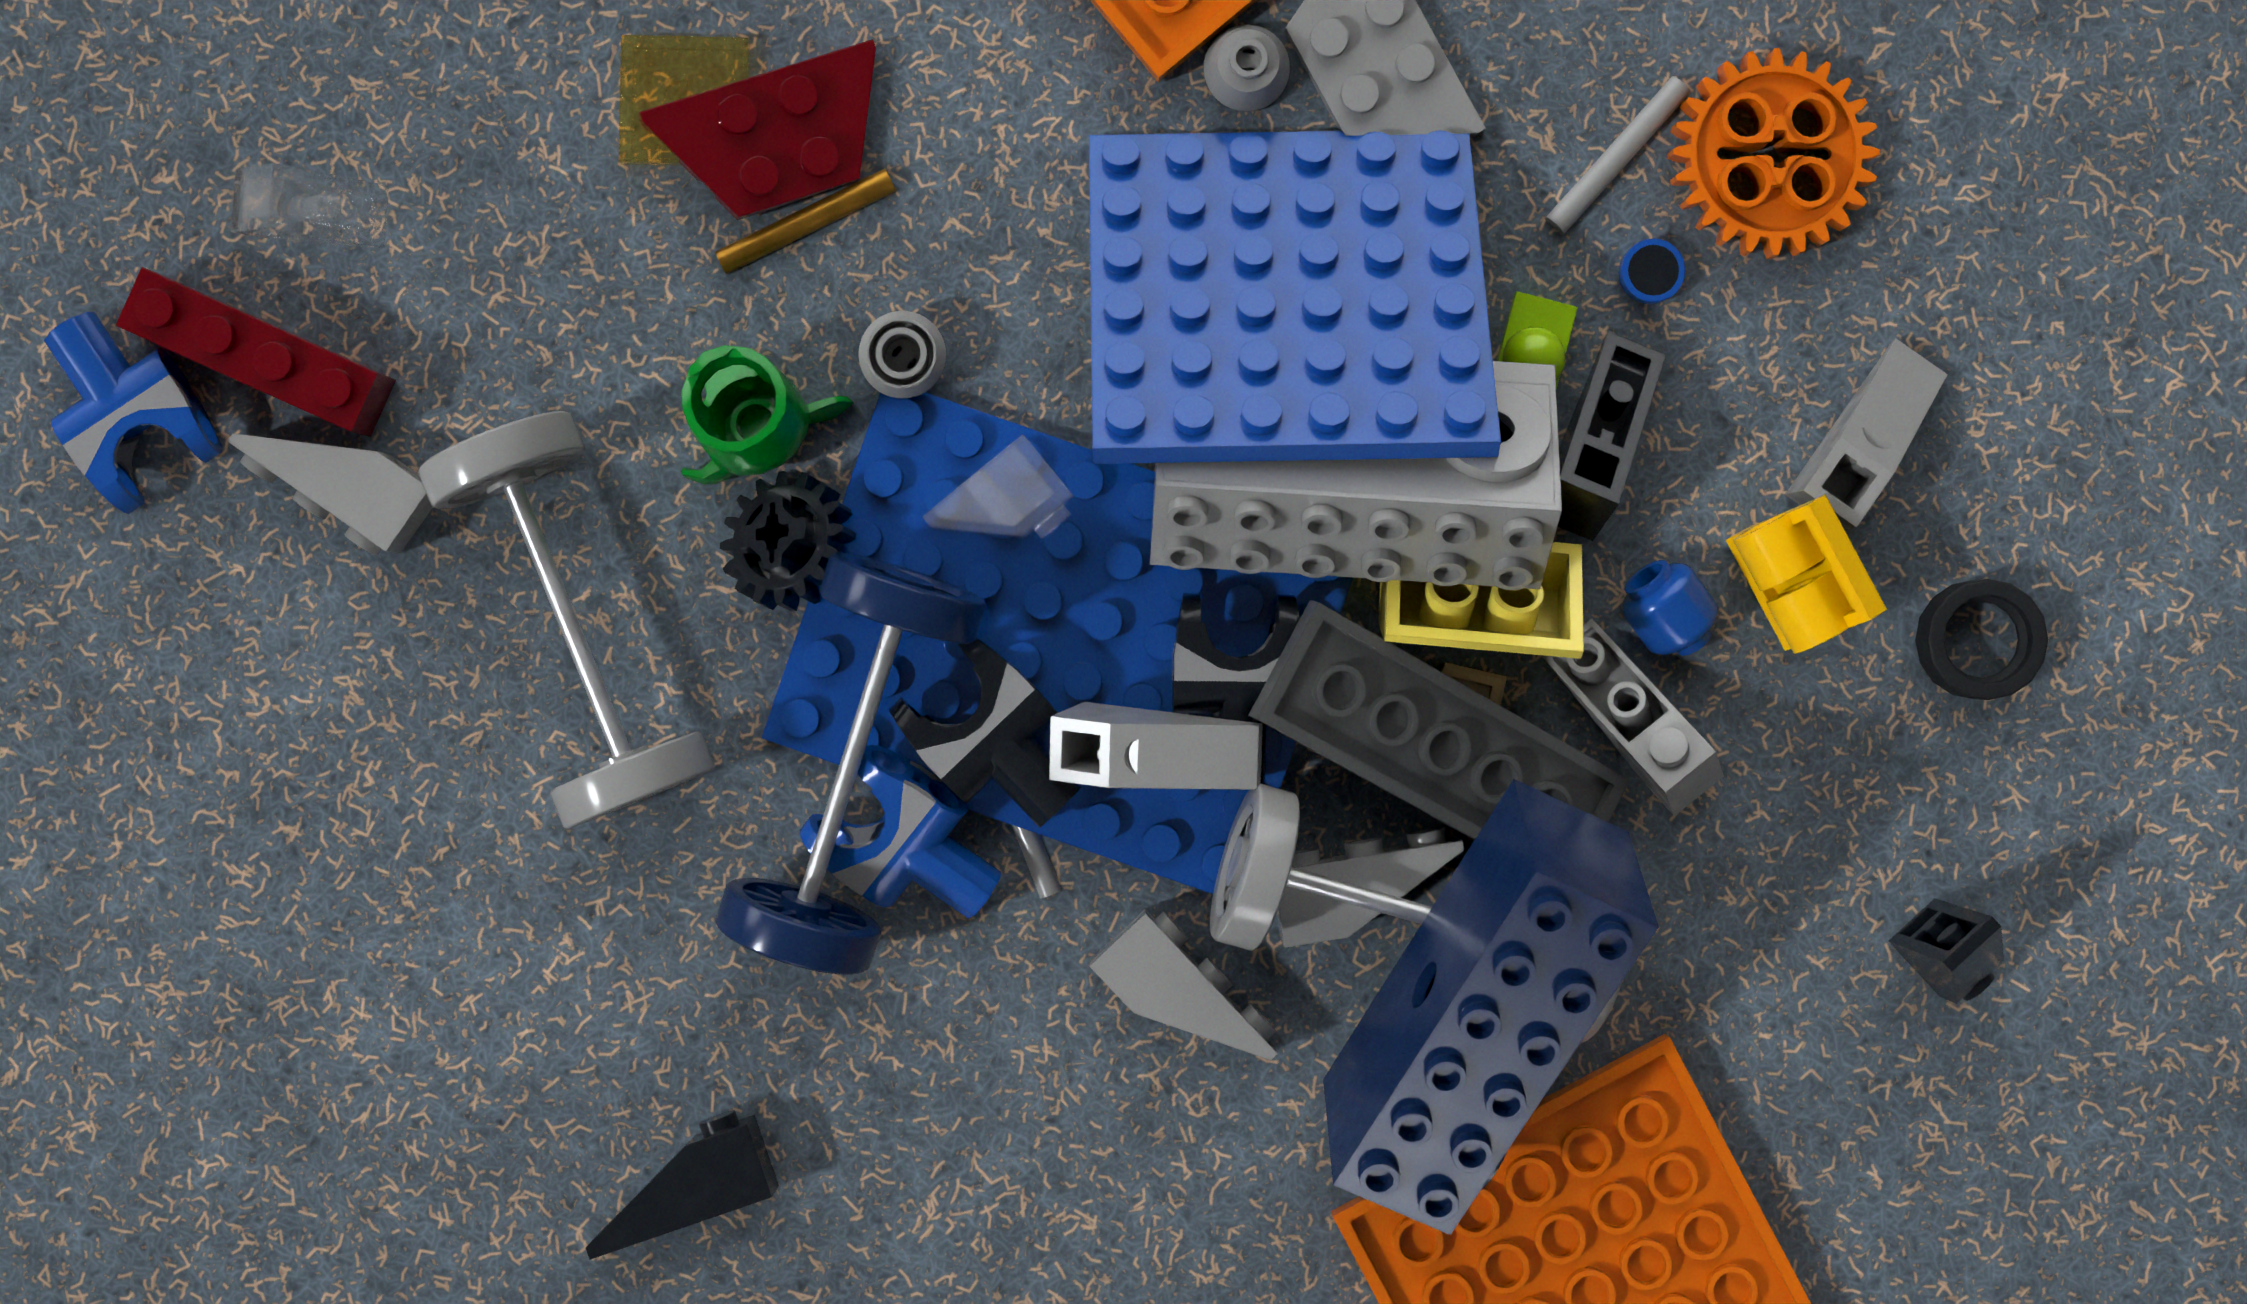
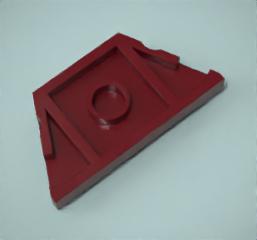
M873 39L641 111L638 117L641 125L650 134L653 133L679 159V163L715 195V199L736 220L747 218L854 183L860 179L876 47Z

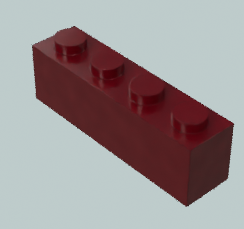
M141 267L115 325L350 432L371 437L396 382L394 378L144 267Z

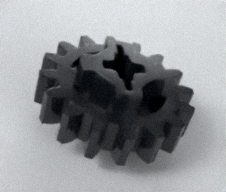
M780 471L776 478V486L760 478L756 481L758 496L751 500L740 495L736 500L743 510L739 518L726 517L724 521L725 525L734 530L733 538L726 539L720 543L721 550L734 556L723 567L724 573L738 580L735 589L739 593L753 599L754 602L768 609L774 610L779 605L791 612L797 611L800 597L813 604H817L820 602L818 587L821 585L830 555L843 553L841 552L843 544L856 540V533L841 525L853 515L852 511L838 502L841 495L838 491L808 473L802 472L798 478H795L785 471ZM806 504L812 507L818 521H813V514L805 510ZM761 569L770 573V579L764 575Z

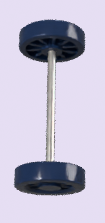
M834 553L829 557L819 592L821 596L830 603L847 611L882 623L884 627L801 887L760 878H739L730 881L725 887L715 922L725 936L739 945L768 958L808 970L852 975L862 973L870 968L881 935V929L877 922L863 911L841 900L820 893V889L902 632L904 630L942 641L969 644L976 640L987 605L979 596L926 574L868 557L848 553Z

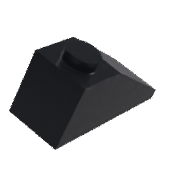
M1610 331L1606 333L1559 446L1562 512L1558 527L1593 541L1619 505L1666 358L1665 354Z
M1935 898L1889 940L1891 945L1939 997L1956 1004L1962 998L1968 1001L1981 994L1994 979V975L1991 972L2004 961L2002 928L1992 916Z
M732 1110L700 1122L699 1126L702 1133L696 1134L586 1246L589 1260L773 1197L779 1184L755 1115L738 1120L736 1111Z

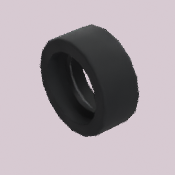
M1978 579L1952 584L1932 597L1919 617L1915 638L1920 664L1933 683L1952 695L1978 700H1991L2011 696L2029 684L2044 663L2049 640L2044 615L2031 596L2011 583L1991 579ZM1976 602L1994 604L2007 612L2015 624L2018 638L2015 655L2009 664L1995 675L1985 677L1967 675L1956 668L1947 655L1944 642L1947 624L1954 613L1965 605Z

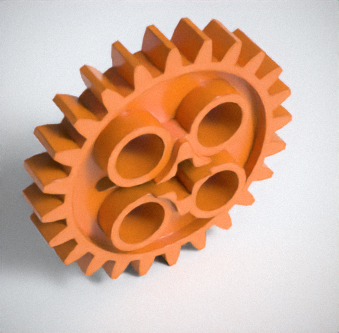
M1774 48L1767 55L1764 66H1761L1756 54L1750 51L1741 58V73L1727 60L1717 68L1720 84L1705 76L1696 85L1704 101L1688 97L1680 106L1682 111L1692 121H1680L1671 127L1670 133L1686 142L1685 145L1673 148L1667 154V159L1685 164V170L1673 177L1670 183L1673 186L1689 185L1692 193L1679 206L1682 210L1698 205L1704 212L1695 226L1698 231L1706 228L1713 222L1720 226L1716 245L1722 246L1736 235L1740 237V255H1748L1754 250L1758 242H1762L1766 259H1773L1779 255L1782 242L1784 241L1791 255L1797 256L1806 249V236L1817 247L1830 241L1826 224L1837 231L1847 228L1851 222L1843 208L1857 211L1867 203L1865 198L1854 188L1867 187L1876 181L1877 176L1862 168V163L1871 161L1879 156L1880 149L1863 145L1862 138L1874 131L1877 125L1873 122H1857L1855 115L1868 102L1865 98L1851 102L1846 101L1843 95L1852 82L1849 77L1840 80L1833 86L1826 81L1831 67V63L1828 61L1811 73L1806 71V52L1801 51L1793 58L1789 66H1784L1780 48ZM1730 109H1743L1751 115L1755 125L1753 136H1741L1732 130L1728 121ZM1794 109H1805L1814 115L1818 125L1815 137L1803 136L1796 130L1792 121ZM1771 141H1774L1775 151L1804 152L1810 149H1824L1828 152L1829 157L1827 160H1822L1821 158L1792 155L1774 167L1773 158L1769 155L1720 159L1717 151L1718 149H1725L1733 152H1757ZM1730 172H1743L1750 177L1754 184L1752 200H1739L1733 196L1727 182ZM1794 172H1805L1814 179L1817 185V195L1814 201L1803 200L1796 195L1792 187Z

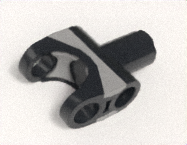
M1183 593L1173 649V713L1261 723L1248 715L1300 619L1295 595H1277L1275 624L1270 625L1268 637L1263 645L1250 655L1234 657L1218 650L1209 639L1206 624L1201 623V595ZM1263 724L1261 784H1265L1266 771L1265 724Z
M976 637V640L969 644L957 643L959 648L975 664L973 670L980 679L981 700L979 707L972 717L959 724L948 725L939 723L928 715L921 716L903 698H900L891 706L889 712L920 758L962 801L968 803L993 779L1040 828L1081 789L1076 783L1049 780L1050 755L1035 740L1050 725L1051 716L1059 712L1016 667Z

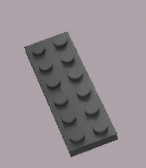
M1312 600L1306 606L1248 715L1474 840L1513 779L1606 822L1610 820L1630 782V779L1395 645L1384 642V639L1332 609Z

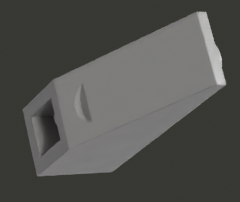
M1893 339L1785 495L1797 504L1802 505L1826 494L1843 528H1857L1894 475L1948 374L1898 339Z
M234 433L227 441L245 453L240 460V463L245 468L270 483H273L277 477L297 489L292 497L297 504L321 519H326L328 514L331 513L350 526L344 534L349 540L375 556L382 549L386 552L402 553L433 508L419 474L389 454Z
M1591 618L1583 625L1584 652L1581 659L1545 656L1543 659L1639 778L1665 807L1676 816L1724 777L1717 753Z
M1082 702L1054 714L1050 718L1049 780L1105 788L1257 790V787L1261 784L1263 724Z
M1431 828L1407 833V845L1383 848L1381 838L1363 839L1345 843V855L1320 859L1319 848L1296 850L1292 867L1401 898L1464 851L1463 840L1456 836L1446 838L1444 828ZM1286 886L1277 911L1281 942L1287 948L1348 938L1379 915L1380 912Z
M1144 909L1090 960L1089 967L1134 1014L1268 1060H1272L1278 1054L1275 1045L1269 1040L1277 1032L1275 1028L1251 1003L1242 1011L1228 997L1225 992L1233 984L1208 957L1199 965L1181 947L1189 940V937L1164 911L1154 918Z

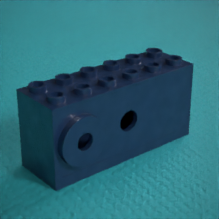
M1512 780L1323 1079L1334 1186L1449 1235L1452 1234L1479 1192L1496 1174L1508 1149L1659 928L1628 831L1520 781Z

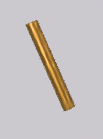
M884 168L715 251V254L724 272L729 274L896 192V189Z

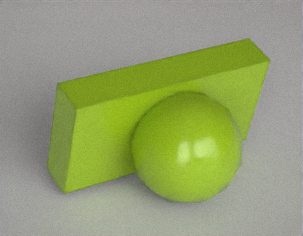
M1516 291L1513 295L1496 361L1555 365L1557 389L1559 378L1565 367L1566 351L1578 307Z

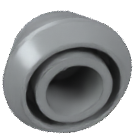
M1237 25L1226 29L1212 41L1204 59V78L1211 94L1224 106L1237 111H1257L1269 106L1282 94L1289 79L1290 62L1283 43L1272 32L1256 25ZM1243 51H1251L1254 54H1246Z
M895 311L877 318L866 329L859 346V363L867 381L880 393L893 398H912L925 393L939 380L946 363V347L941 333L926 317L910 311ZM902 348L899 354L893 357L896 350ZM917 359L916 364L909 369L908 366L912 360Z

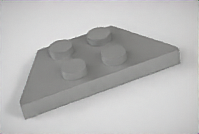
M1304 0L1285 27L1284 32L1338 130L1342 131L1345 136L1365 135L1375 131L1388 135H1415L1442 130L1452 134H1470V137H1476L1486 130L1416 0Z

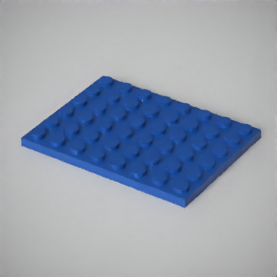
M926 392L916 397L904 399L893 398L880 393L842 502L843 505L851 509L853 515L841 525L855 532L856 540L843 544L841 552L868 557L917 571L958 586L982 598L987 606L977 638L1016 667L1058 712L1082 702H1092L1173 713V649L1183 593L1201 595V623L1206 624L1207 635L1213 645L1226 655L1240 657L1250 655L1259 649L1267 639L1270 625L1275 624L1277 595H1295L1299 618H1301L1310 600L1319 602L1341 614L1353 577L1325 576L1310 578L1301 574L1259 572L1245 574L1236 570L1193 568L1181 570L1171 566L1150 565L1155 471L1132 463L1093 464V451L1091 449ZM821 594L819 603L813 604L808 601L761 738L840 765L884 624L838 607L824 599ZM903 630L867 745L887 748L921 765L938 777L920 758L891 716L889 708L900 698H903L921 716L928 715L939 723L953 725L963 723L971 718L979 707L981 700L980 679L973 670L975 664L959 648L957 643L933 639ZM1049 725L1035 740L1050 755ZM1267 725L1265 785L1280 789L1296 741ZM993 779L968 803H965L967 809L1213 894L1228 835L1238 809L1249 790L1105 788L1078 784L1081 789L1040 828Z

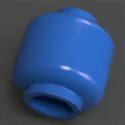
M1658 560L1644 566L1628 580L1624 588L1627 594L1624 597L1621 610L1628 623L1649 651L1660 655L1678 652L1679 655L1686 656L1698 651L1711 638L1709 629L1716 620L1718 606L1690 566L1675 562L1668 564L1666 560Z

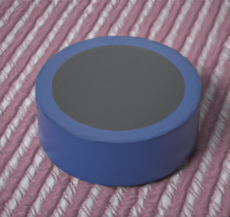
M1646 239L1632 246L1622 257L1618 272L1619 281L1625 293L1633 300L1643 304H1657L1667 300L1679 290L1685 277V263L1681 253L1671 243L1661 239Z

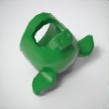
M723 345L704 351L689 367L682 388V408L693 436L712 460L703 469L683 467L681 473L684 478L704 485L723 482L734 474L738 476L765 474L782 466L798 452L807 435L809 424L832 420L852 406L854 402L847 396H835L806 404L795 385L776 365L751 348ZM705 387L707 395L703 402L701 393L703 388Z

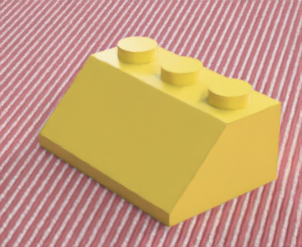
M1553 542L1540 589L1505 590L1496 586L1464 584L1440 586L1432 582L1401 580L1380 582L1378 624L1384 642L1581 659L1584 652L1582 544Z

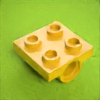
M1826 494L1750 526L1726 539L1731 552L1785 651L1792 649L1793 653L1797 654L1811 649L1850 627L1872 620L1887 610Z

